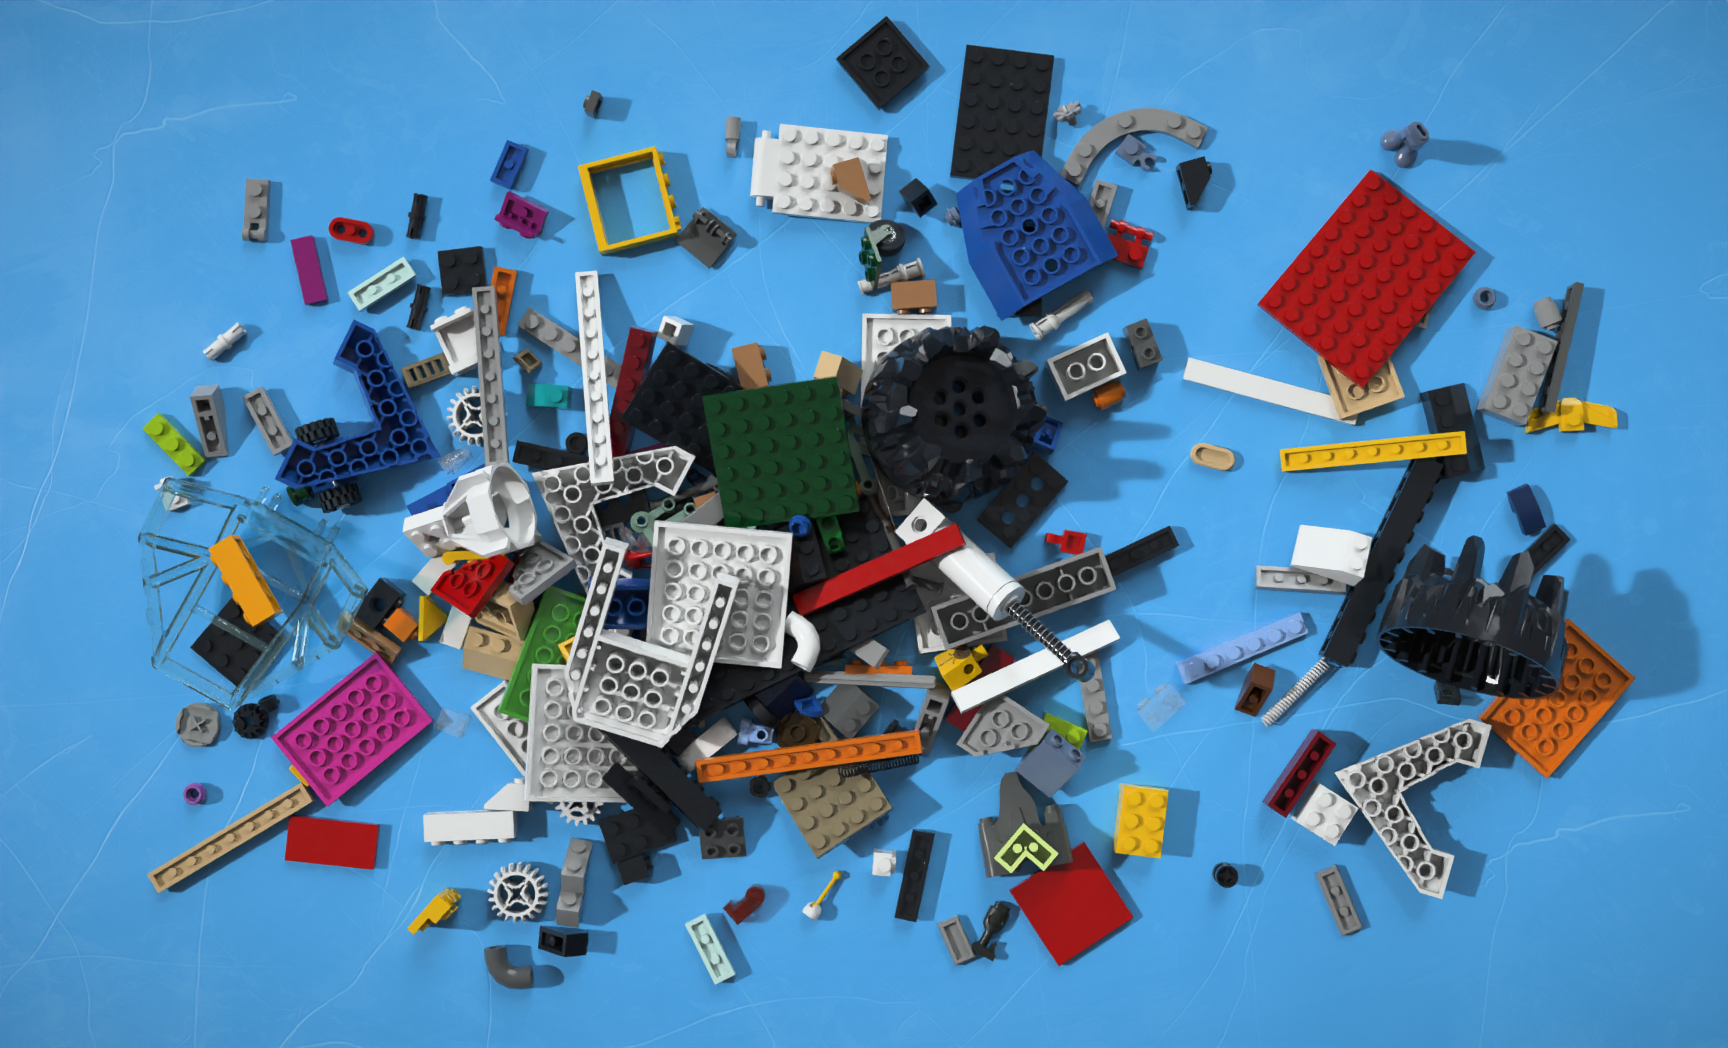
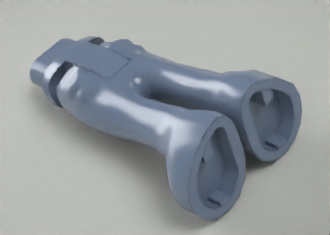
M1412 122L1401 130L1391 129L1385 132L1381 137L1380 144L1383 149L1392 151L1405 143L1395 154L1394 161L1398 167L1406 168L1415 162L1418 150L1429 139V132L1422 123Z

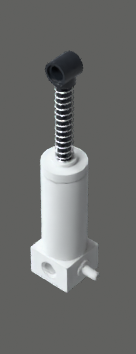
M923 498L895 533L906 544H910L953 525L955 522L940 508ZM962 531L961 533L966 543L965 546L931 560L937 568L995 621L1005 619L1007 616H1013V619L1017 620V623L1021 624L1022 628H1026V632H1030V635L1034 636V639L1039 640L1038 642L1043 644V647H1047V651H1051V654L1055 655L1056 659H1060V662L1064 663L1063 668L1070 677L1079 682H1088L1093 678L1095 674L1093 663L1078 652H1072L1071 648H1067L1066 644L1062 643V640L1057 639L1058 636H1054L1053 632L1049 631V628L1046 629L1044 627L1045 624H1041L1040 620L1038 621L1036 617L1032 616V613L1028 612V609L1020 605L1025 595L1024 587ZM1080 664H1084V671L1081 674H1077V667Z

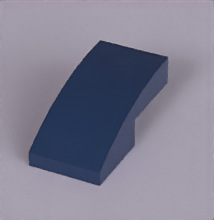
M1526 483L1506 492L1511 510L1517 516L1522 534L1527 536L1546 527L1541 510L1529 484Z

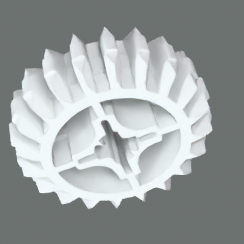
M472 386V393L468 388H464L465 396L458 392L456 396L459 400H450L455 406L454 408H447V411L453 414L452 416H447L446 419L453 421L448 427L449 429L457 428L453 432V436L461 435L459 441L465 442L467 440L468 445L471 446L475 441L477 446H482L483 432L480 434H470L466 431L469 427L472 428L475 425L483 428L482 414L480 413L481 406L475 407L469 402L470 400L480 398V391H478L477 386ZM464 407L467 412V416L463 420L462 424L460 417L461 411ZM472 410L480 413L479 417L481 422L474 419L475 415Z
M513 862L509 864L508 868L502 866L500 868L501 873H494V877L497 880L491 879L489 882L493 887L487 890L489 894H494V896L488 899L489 902L495 901L496 903L491 907L492 910L499 908L501 911L498 912L497 916L501 917L503 914H506L505 921L507 922L511 917H513L514 923H518L520 917L523 922L528 921V916L534 919L536 917L535 912L541 913L543 910L540 905L545 906L547 904V901L542 897H547L549 892L542 889L548 887V883L541 884L540 882L545 876L540 875L537 877L538 868L534 869L533 872L530 871V863L526 865L525 869L523 868V862H518L517 869ZM520 875L525 877L523 882L517 883L514 880L510 881L507 877ZM530 883L533 884L535 889L534 900L532 899V895H530V893L528 892V886L530 885ZM502 884L505 886L504 889L508 892V899L506 902L504 901L501 893ZM524 885L520 895L512 900L516 890ZM516 902H520L523 905L527 904L529 907L526 909H514L511 906Z

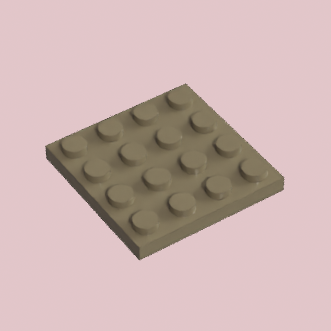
M843 735V736L840 737L839 739H840V740H843V739H848V738ZM853 763L824 766L812 777L806 769L793 770L771 783L817 859H820L894 810L872 774L865 773V775L849 776V778L846 777L844 779L841 774V768L840 774H838L840 766Z

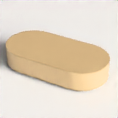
M1199 443L1194 445L1190 451L1192 462L1203 467L1226 471L1232 468L1235 463L1234 454L1222 447Z

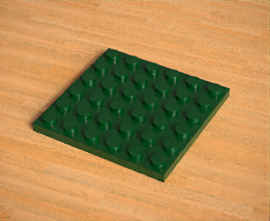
M838 376L710 394L702 397L726 527L744 528L788 522L795 515H803L809 519L860 511Z

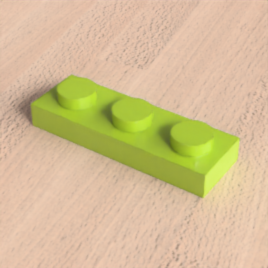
M157 413L142 428L188 476H193L207 462L162 414Z

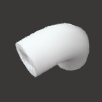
M792 611L785 621V633L794 637L798 644L797 651L791 662L811 672L820 652L819 635L812 623Z

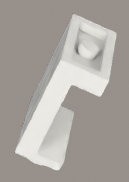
M467 306L455 310V314L448 318L447 316L434 320L435 324L430 326L432 331L435 332L450 364L448 367L451 374L456 377L478 367L474 310L471 307L467 308Z

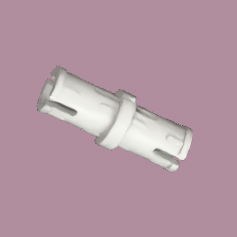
M237 322L226 333L218 335V339L208 348L204 349L203 353L213 362L224 351L232 349L233 344L246 335L247 331Z

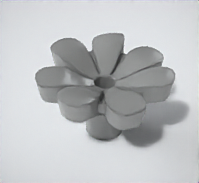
M1076 101L1074 104L1070 102L1066 105V108L1061 105L1057 109L1058 112L1053 113V116L1060 123L1067 120L1069 126L1076 125L1078 121L1075 115L1081 113L1080 101Z

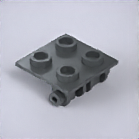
M702 207L700 211L697 210L693 214V219L675 241L710 269L737 234L706 208Z
M737 816L719 819L717 817L704 832L699 831L702 859L747 856L744 818Z

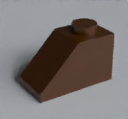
M1254 663L1245 677L1235 710L1256 717L1273 690L1275 670Z

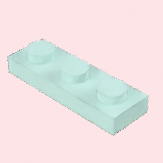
M403 256L347 293L358 310L363 312L416 278L417 275Z
M704 913L686 922L685 926L714 984L716 985L735 975L736 972L707 914Z

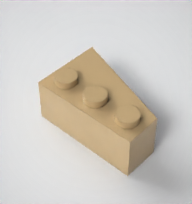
M822 351L813 378L838 376L841 396L846 397L847 393L851 395L856 394L863 370L842 356Z

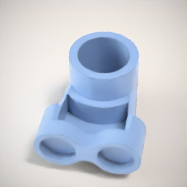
M742 717L737 744L748 745V742L772 744L774 728L770 729L764 724L754 723L752 719ZM759 731H764L766 737L760 739L758 738L757 733Z

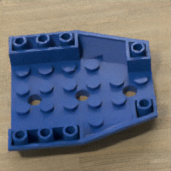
M1034 150L1011 158L977 177L956 193L969 264L1001 321L1097 266L1100 267L1119 256L1086 197ZM1003 182H1010L1013 185L1011 193H1004L1001 190L1000 186ZM1025 221H1032L1035 224L1033 232L1028 233L1024 231L1023 223ZM1048 260L1055 261L1057 263V270L1054 272L1047 271L1045 262Z

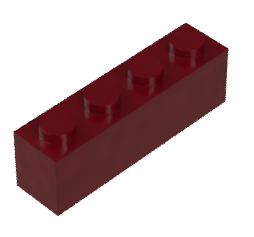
M991 643L987 649L989 655L979 662L982 672L967 684L1013 664L1016 658ZM954 701L944 719L965 732L982 705L961 714Z
M1311 729L1262 803L1286 818L1337 743L1321 732Z

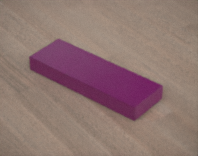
M309 235L290 240L305 305L329 301L314 236Z

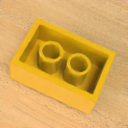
M1120 783L1112 848L1115 853L1161 858L1168 790L1160 787Z

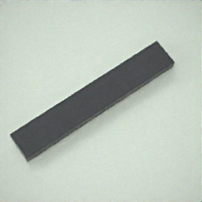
M1575 282L1568 286L1561 312L1563 320L1559 321L1560 326H1558L1555 338L1558 343L1549 363L1538 411L1542 415H1549L1555 412L1583 292V283Z

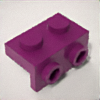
M509 191L506 193L500 213L495 215L494 220L506 229L520 232L519 234L524 238L534 239L542 233L550 210Z

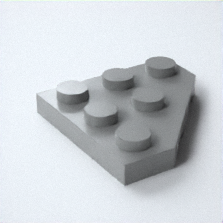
M542 540L536 542L535 545L523 548L519 552L518 557L520 561L515 567L513 574L514 584L510 585L509 593L514 600L525 606L543 591L549 589L563 576L569 574L577 566L574 558Z
M1003 694L982 704L957 742V745L974 757L1038 745L1051 725Z

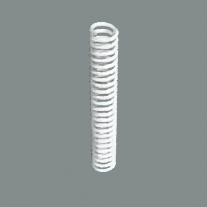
M1324 657L1317 662V665L1311 668L1312 670L1306 673L1307 675L1301 677V680L1296 682V685L1291 687V690L1286 692V695L1281 697V700L1276 702V705L1271 707V710L1266 712L1264 717H1261L1266 726L1268 724L1272 725L1270 721L1275 723L1272 719L1277 720L1275 716L1280 718L1277 713L1280 715L1282 713L1279 710L1285 713L1282 708L1285 710L1287 708L1284 705L1290 708L1287 703L1290 705L1292 703L1289 700L1295 703L1291 697L1295 700L1297 698L1294 695L1300 698L1296 692L1300 695L1302 693L1299 690L1305 693L1301 687L1308 691L1303 684L1308 688L1310 686L1306 682L1313 686L1308 679L1313 683L1315 681L1311 677L1318 681L1313 674L1318 678L1320 676L1316 672L1323 676L1318 669L1323 673L1325 671L1321 667L1328 671L1323 664L1328 668L1330 666L1325 662Z

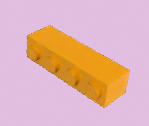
M230 535L208 548L211 553V561L222 572L221 578L223 582L231 588L233 592L232 597L236 604L240 605L243 609V617L249 625H252V627L262 626L284 613L240 535Z

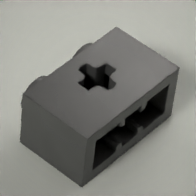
M1147 318L1127 325L1122 329L1138 370L1163 360Z

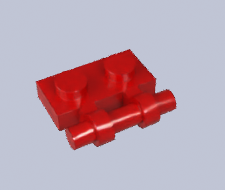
M1111 219L1109 228L1117 231L1115 236L1108 233L1107 236L1119 255L1112 260L1141 270L1149 247L1141 245L1142 239L1151 241L1154 233L1146 231V228L1141 226L1137 228L1128 225L1123 220L1119 222ZM1123 233L1136 236L1134 242L1123 239Z

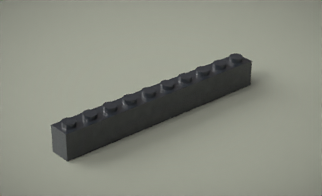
M1430 458L1410 460L1371 542L1364 578L1355 586H1350L1318 655L1344 667H1348L1349 664L1355 661L1357 656L1355 651L1358 644H1362L1367 634L1365 630L1368 624H1371L1375 619L1376 612L1374 611L1377 605L1381 604L1385 598L1386 592L1384 590L1387 583L1390 584L1394 579V569L1404 558L1405 552L1403 550L1406 544H1409L1414 537L1413 529L1416 523H1420L1423 518L1424 512L1422 510L1425 504H1428L1433 497L1434 492L1432 489L1435 483L1437 484L1443 476L1441 470L1444 465Z

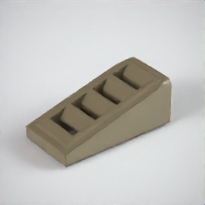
M444 352L401 368L406 383L411 390L451 374L448 367L450 364ZM438 360L441 361L444 368L442 372H440L436 361ZM429 364H432L436 374L432 375ZM423 367L426 378H423L419 368ZM412 371L415 372L418 379L417 381H414L413 376L411 374Z

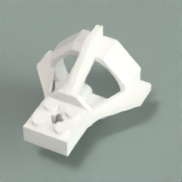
M508 462L491 465L459 476L443 506L405 518L402 531L427 558L461 547L479 556L488 558L535 545L542 538V535L536 529L538 517L527 483ZM497 491L507 511L509 528L502 527L494 509L492 494Z

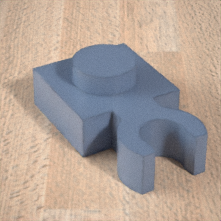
M1130 134L1126 136L1115 152L1117 156L1132 166L1136 161L1139 162L1140 168L1148 172L1150 167L1145 164V160L1150 159L1152 162H1155L1157 159L1152 153H1144L1143 151L1146 146Z

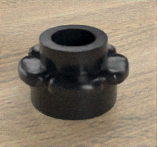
M275 694L263 697L258 701L260 705L258 709L260 711L264 710L265 713L272 712L278 708L277 704L280 703V700L276 698Z
M758 776L750 781V792L753 796H758L759 798L767 796L771 790V783L767 781V777Z

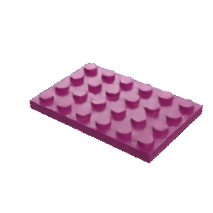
M376 652L271 738L328 807L434 720L389 664Z

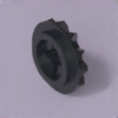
M254 703L244 704L234 712L232 720L235 728L234 731L242 738H258L267 730L269 724L268 714L264 710L260 711L258 709L260 705ZM251 715H253L252 721L255 722L256 725H249L248 728H246L247 721H245L244 717L249 718L251 717Z

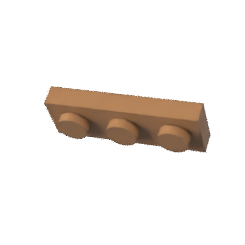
M348 610L341 616L337 627L339 630L372 653L378 652L389 665L392 666L397 661L402 648L394 641L386 638L377 629L373 630Z

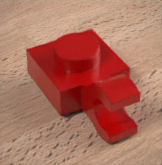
M1063 530L1062 536L1046 533L1045 542L1059 544L1060 552L1077 555L1084 550L1087 534L1070 530Z

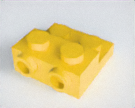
M445 888L436 895L407 930L414 935L419 930L424 932L433 922L436 924L441 919L445 921L458 909L456 903L460 900L461 895L452 888Z

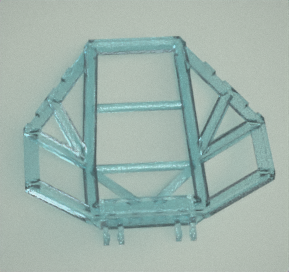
M168 477L165 478L138 536V544L142 550L140 562L144 595L147 596L148 609H146L147 625H150L153 651L151 656L152 667L232 711L340 648L369 589L341 552L336 549L334 543H332L336 539L340 528L334 525L325 539L321 534L328 524L327 520L321 519L313 532L275 511L282 498L281 494L276 493L273 495L269 505L266 506L263 502L270 490L266 486L261 488L256 500ZM175 496L231 510L215 544L230 535H235L240 523L262 534L243 540L247 548L271 541L286 548L300 591L260 568L259 570L268 584L297 599L300 603L269 644L198 605L219 567L215 566L210 559L209 546L158 534ZM155 549L184 555L192 559L158 572ZM299 556L317 565L309 585ZM332 569L350 592L333 629H331L314 605ZM201 570L168 629L164 631L159 587ZM193 613L262 651L260 657L232 693L169 658L171 651ZM311 626L323 644L307 652ZM296 631L292 661L261 679Z

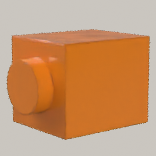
M403 607L397 608L383 624L402 642L414 641L418 637L419 621Z

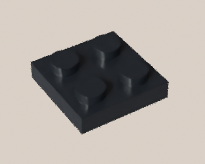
M482 246L437 251L443 296L472 293L473 287L488 286Z

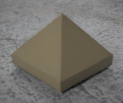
M528 348L513 357L520 369L528 374L543 364Z

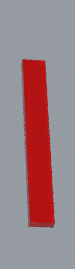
M955 523L792 596L799 615L804 617L961 548L966 543L958 524Z

